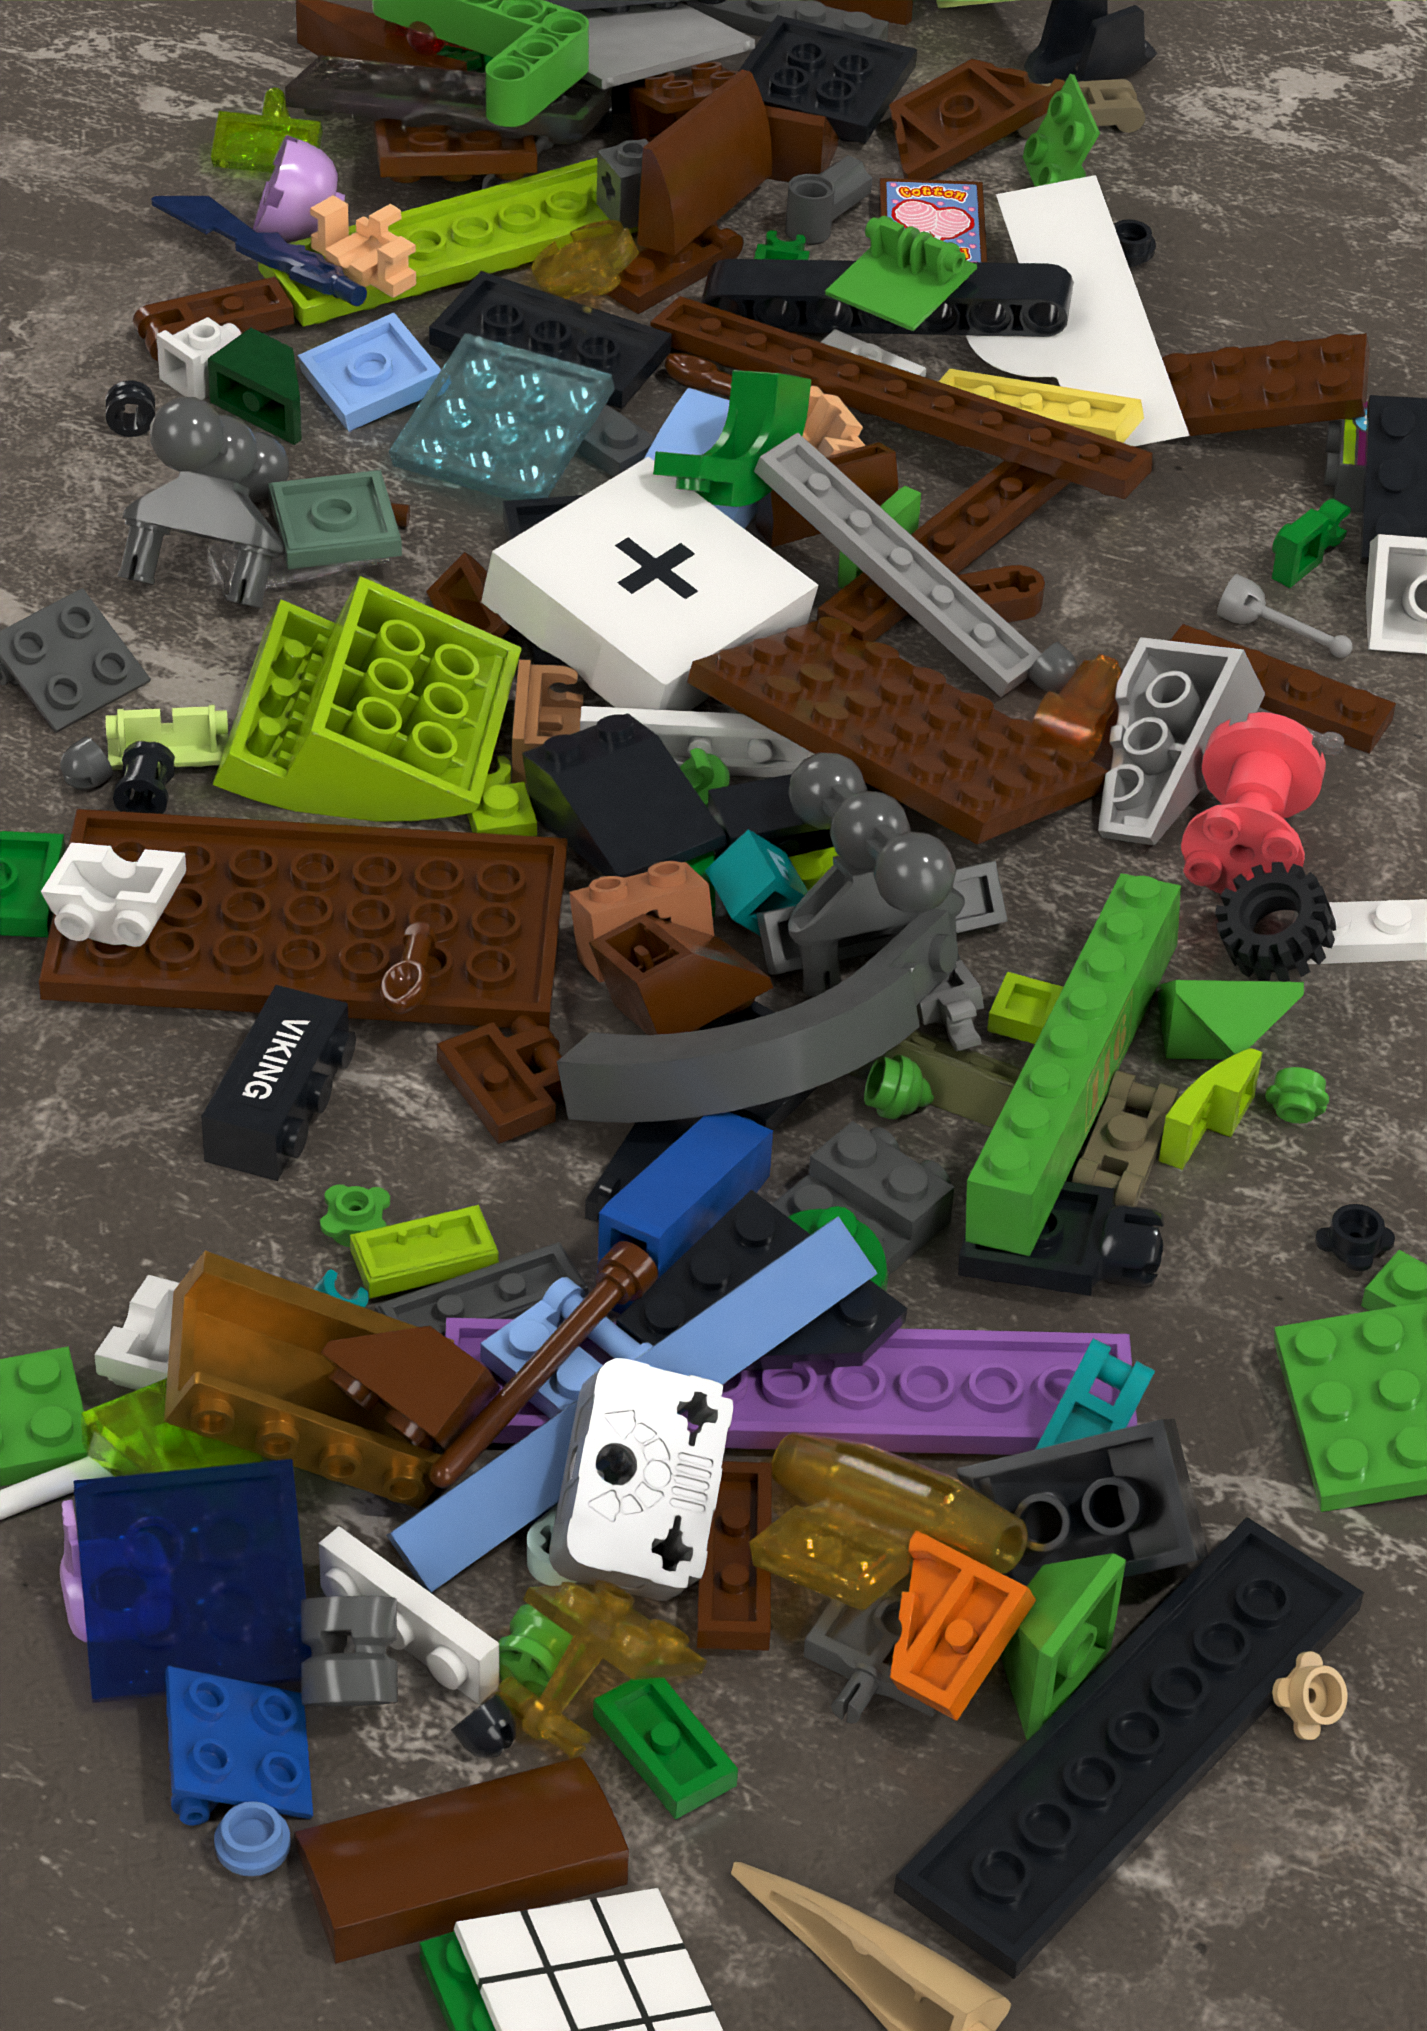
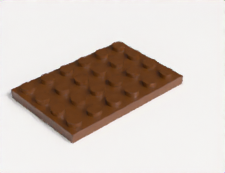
M822 617L817 621L796 628H789L787 631L755 639L753 642L732 649L721 650L719 653L692 662L686 682L814 754L819 752L837 753L852 759L861 770L864 781L867 784L975 844L985 842L1103 792L1105 774L1108 772V770L1090 761V755L1082 749L1070 745H1060L1043 736L1042 730L1034 723L1006 716L995 710L994 704L989 699L974 693H964L947 684L945 676L929 668L916 667L899 658V652L889 645L868 640L862 641L852 636L853 628L851 625L833 617Z

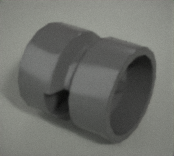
M334 1596L301 1600V1641L313 1650V1656L301 1663L302 1705L367 1706L398 1703V1662L386 1655V1647L397 1640V1599L395 1597ZM347 1636L352 1637L355 1644V1653H344L347 1645Z

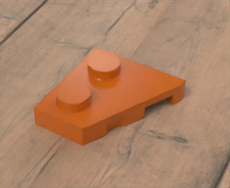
M916 1530L909 1543L908 1551L914 1560L909 1592H902L898 1618L902 1625V1634L899 1641L894 1645L890 1679L898 1690L957 1721L1036 1602V1599L1027 1586Z

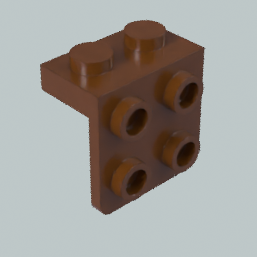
M704 62L691 66V73L674 76V72L670 71L644 78V82L627 85L633 140L646 139L648 142H651L739 71H730L722 67L720 62Z

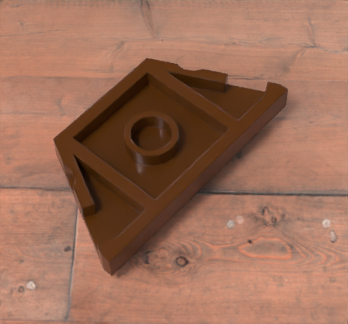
M970 59L889 104L904 179L928 180L1046 114L1051 98L1056 92L1061 91L1065 81L1055 78L1050 86H1044L1029 82L1028 72L1014 68H998L992 63Z

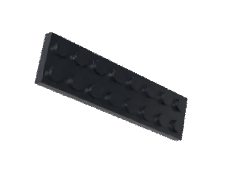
M1246 1517L896 1875L894 1893L1011 1978L1015 1979L1274 1702L1272 1691L1275 1681L1278 1678H1286L1296 1667L1297 1656L1302 1652L1310 1651L1319 1654L1357 1614L1361 1608L1364 1592Z

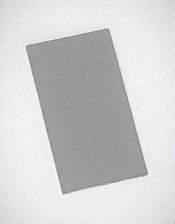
M678 1L676 7L667 9L654 8L649 4L632 5L628 11L621 13H609L602 11L600 8L582 10L581 13L589 20V71L582 79L601 89L755 49V39Z

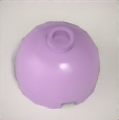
M286 135L272 164L275 165L270 181H266L253 230L257 233L278 232L286 243H291L309 238L311 234L318 231V219L310 215L311 207L332 195L344 201L345 195L336 192L338 173L333 161L315 146Z

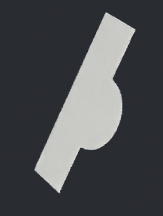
M1096 175L996 194L1018 262L1059 265L1072 275L1074 285L1067 326L1062 332L1047 337L966 335L968 343L976 354L990 365L1011 374L1026 377H1055L1058 379L1061 387L1141 399L1144 419L1125 440V444L1135 447L1190 436Z

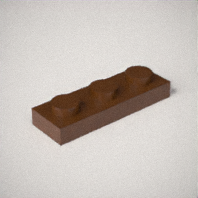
M722 1461L721 1468L723 1470L716 1509L713 1512L705 1570L701 1579L698 1580L697 1648L769 1651L771 1631L772 1463Z

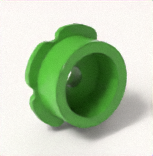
M1290 1067L1278 1071L1275 1075L1274 1085L1269 1086L1265 1094L1266 1100L1273 1104L1278 1117L1296 1124L1312 1121L1314 1117L1326 1111V1105L1329 1103V1096L1325 1092V1079L1315 1071L1300 1067Z

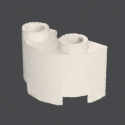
M71 843L41 890V893L51 911L56 915L54 923L57 930L65 937L75 941H83L89 938L111 945L126 944L138 947L145 944L186 873L185 853L145 849L138 862H130L120 858L111 846Z
M151 1275L146 1277L130 1301L128 1316L123 1328L113 1326L95 1353L96 1372L98 1375L108 1377V1380L113 1381L116 1385L166 1398L173 1291L179 1285L178 1282Z

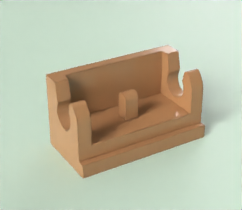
M519 659L512 735V783L524 782L527 784L523 752L542 746L547 739L553 736L571 735L580 731L583 695L568 691L558 693L549 687L554 683H564L566 685L577 683L578 673L574 669L566 666L532 665L531 660Z

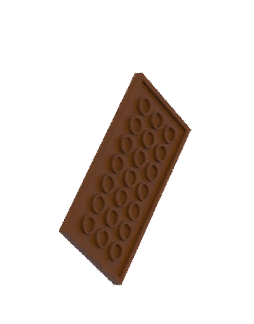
M87 809L76 810L69 845L71 843L111 846L120 858L130 862H138L145 849L185 853L186 873L145 944L138 947L126 944L111 945L89 938L83 941L71 940L57 930L54 923L56 915L53 914L39 978L40 1000L260 1013L275 985H280L348 1003V1018L470 1026H484L494 1022L497 1027L511 1028L512 1023L518 1017L524 1015L532 1018L539 1026H546L550 1029L567 865L568 838ZM416 922H425L431 925L436 933V946L434 950H430L425 966L430 979L429 990L423 1001L414 1009L404 1014H397L390 1011L383 1002L380 993L381 981L384 973L401 960L405 947L403 937L406 929Z

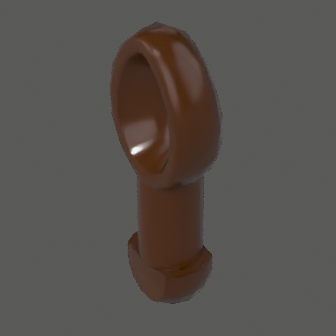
M669 354L667 356L664 366L668 374L677 382L693 389H707L730 398L732 375L719 371L715 364L697 356L687 354Z
M416 922L406 929L403 937L405 947L401 960L384 973L381 981L380 993L383 1002L390 1011L397 1014H404L414 1009L423 1001L429 990L430 979L425 966L430 950H434L436 946V933L432 926L425 922Z

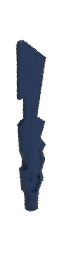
M155 196L151 198L152 206L206 235L215 231L236 242L235 248L237 252L268 267L289 274V278L323 294L333 295L356 307L363 304L367 297V290L364 286L345 276L342 267L326 262L322 254L305 250V245L288 244L278 232L257 233L210 196Z

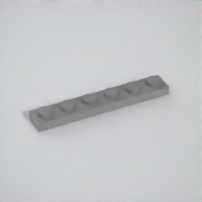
M796 433L760 456L754 472L1000 697L1028 678L1027 675L1030 668L1042 653L803 436Z

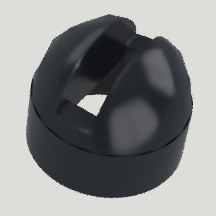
M496 1693L455 1725L451 1731L463 1747L474 1756L489 1759L500 1756L503 1749L510 1748L516 1737V1721L509 1707L499 1694Z

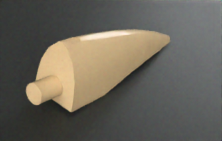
M734 1862L731 1875L805 1943L862 2000L888 2031H996L1008 2014L1011 2003L1006 1997L955 1963L905 1934L844 1903L796 1882L742 1862Z

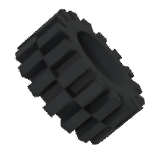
M1272 862V872L1266 874L1261 864L1252 867L1251 870L1254 878L1249 881L1242 874L1238 875L1233 879L1237 891L1234 892L1225 888L1220 895L1224 906L1216 905L1215 912L1219 922L1216 923L1218 932L1234 966L1238 965L1241 973L1249 978L1255 972L1258 981H1270L1271 973L1275 972L1279 982L1290 981L1289 970L1297 968L1301 977L1311 972L1307 964L1308 960L1312 959L1320 965L1326 958L1322 946L1331 949L1333 947L1335 938L1332 931L1336 930V921L1324 889L1320 886L1317 877L1311 872L1305 875L1303 867L1292 864L1287 873L1283 862ZM1280 910H1292L1298 913L1294 923L1279 933L1260 935L1253 931L1256 924L1270 913Z

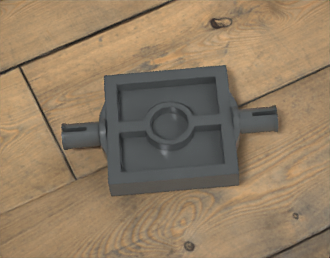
M945 1531L940 1541L941 1543L964 1555L969 1552L971 1544L965 1535L960 1533L955 1541L956 1531ZM871 1540L805 1638L803 1657L831 1669L848 1679L838 1697L831 1704L833 1713L839 1719L843 1720L847 1713V1723H857L862 1712L874 1694L888 1696L933 1717L937 1710L898 1690L890 1679L894 1645L899 1641L902 1634V1625L898 1619L902 1592H909L914 1559L911 1555L902 1554L874 1540Z

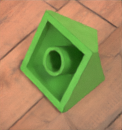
M1173 980L1158 985V1003L1166 1059L1225 1060L1249 1049L1304 995V982Z
M1111 1553L1045 1564L1027 1585L1034 1595L1036 1602L1001 1653V1660L1027 1740L1090 1678L1110 1651L1126 1559Z

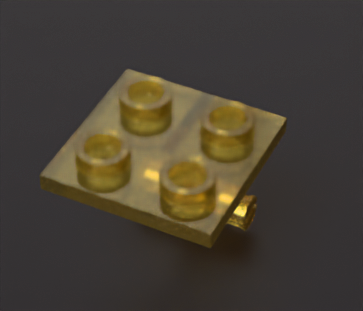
M597 1580L595 1585H577L571 1582H562L560 1586L529 1587L522 1600L567 1631L573 1638L541 1697L519 1683L513 1676L504 1679L498 1686V1689L502 1692H495L494 1695L498 1693L511 1710V1713L523 1722V1732L534 1740H540L544 1737L566 1753L570 1759L579 1757L587 1747L583 1744L590 1742L591 1733L583 1730L564 1716L562 1712L603 1658L633 1680L701 1674L708 1661L687 1647L690 1639L683 1631L659 1619H652L650 1621L632 1608L635 1602L634 1598L615 1584L604 1580Z

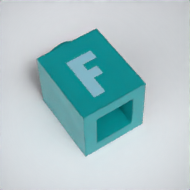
M749 829L705 870L732 920L759 936L761 935L756 913L798 904L808 892L786 852Z

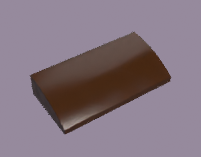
M743 69L643 147L638 245L675 256L772 175V145L769 122L761 93L752 72Z
M581 1756L294 1832V1841L335 1964L454 1932V1926L457 1921L546 1907L628 1884V1846L602 1788Z

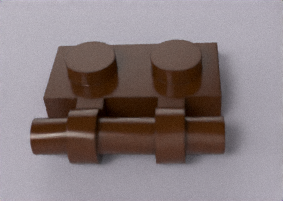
M524 1015L518 1017L512 1023L511 1032L513 1035L507 1038L496 1024L492 1022L437 1043L438 1064L498 1144L556 1122V1103L554 1100L559 1104H565L557 1061L562 1057L559 1053V1041L549 1028L539 1026L532 1018ZM526 1064L531 1067H538L541 1072L533 1074Z

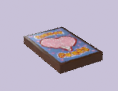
M880 178L879 218L881 216H888L893 221L904 225V230L909 226L918 228L920 233L925 231L932 234L934 238L947 243H955L959 246L960 252L965 254L966 260L969 262H987L983 182Z

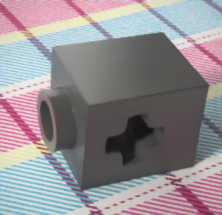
M646 139L628 140L617 146L597 151L596 204L619 231L638 227L643 147L649 143Z

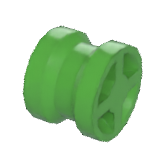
M529 1603L522 1605L511 1619V1635L501 1637L498 1641L499 1678L516 1691L529 1696L542 1697L549 1695L556 1687L561 1678L560 1665L569 1663L580 1647V1636L576 1627L556 1610L541 1604Z

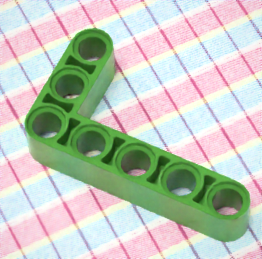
M372 0L374 14L384 20L494 57L485 66L486 117L490 122L498 126L516 127L529 122L589 71V20L579 12L544 0Z

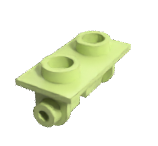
M209 705L208 707L172 708L173 723H161L160 709H117V715H106L108 761L112 770H123L122 757L124 750L136 741L159 742L168 747L175 756V767L219 765L229 737L227 710L215 711V705Z

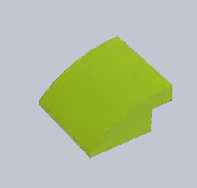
M362 576L358 578L335 623L280 599L264 630L213 785L254 801L295 812L374 822L421 821L473 813L480 804L522 648Z

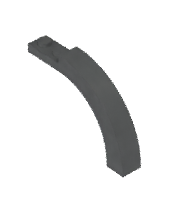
M931 909L925 913H920L852 976L816 997L776 1013L728 1026L674 1034L621 1035L590 1032L557 1061L568 1119L632 1123L668 1121L725 1113L765 1104L804 1092L846 1075L875 1060L901 1043L920 1027L916 1006L957 967L958 945L955 937L951 934L948 910Z

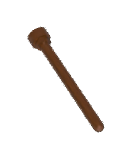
M619 1241L599 1261V1273L595 1277L596 1286L431 1466L429 1476L435 1486L439 1488L452 1486L616 1304H626L629 1300L635 1301L638 1298L640 1299L658 1279V1269L654 1261L644 1250L633 1243Z

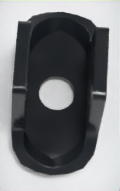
M1052 0L1041 41L1037 48L1028 56L1024 68L1028 72L1031 81L1036 84L1052 83L1055 78L1066 82L1070 74L1075 75L1077 82L1121 79L1142 68L1157 55V52L1145 40L1144 11L1137 5L1108 14V0Z

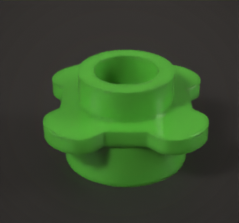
M339 1184L330 1187L325 1192V1203L328 1205L327 1215L321 1218L320 1228L325 1235L332 1237L337 1243L350 1247L351 1234L386 1226L382 1216L383 1210L390 1206V1195L383 1188L372 1187L368 1190L360 1186L347 1187Z

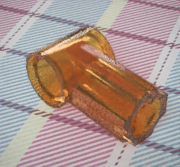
M1098 654L1095 659L1084 660L1059 694L1049 691L1041 701L1033 721L1042 730L1041 737L1060 745L1080 748L1092 758L1102 741L1107 720L1118 706L1115 699L1116 688L1123 672L1119 667L1118 660L1102 654Z

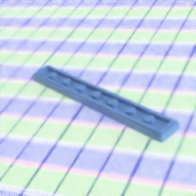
M838 1216L633 1361L649 1364L650 1367L686 1376L693 1375L724 1384L878 1273ZM578 1400L386 1535L424 1589L430 1593L559 1501ZM682 1408L677 1414H682L686 1409ZM596 1458L598 1473L611 1464L603 1458Z

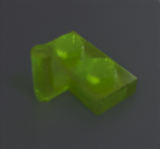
M276 87L270 88L265 93L261 115L226 111L218 112L211 152L213 167L273 173L275 165L272 164L286 135L305 141L320 149L323 133L321 121L290 118L284 92Z

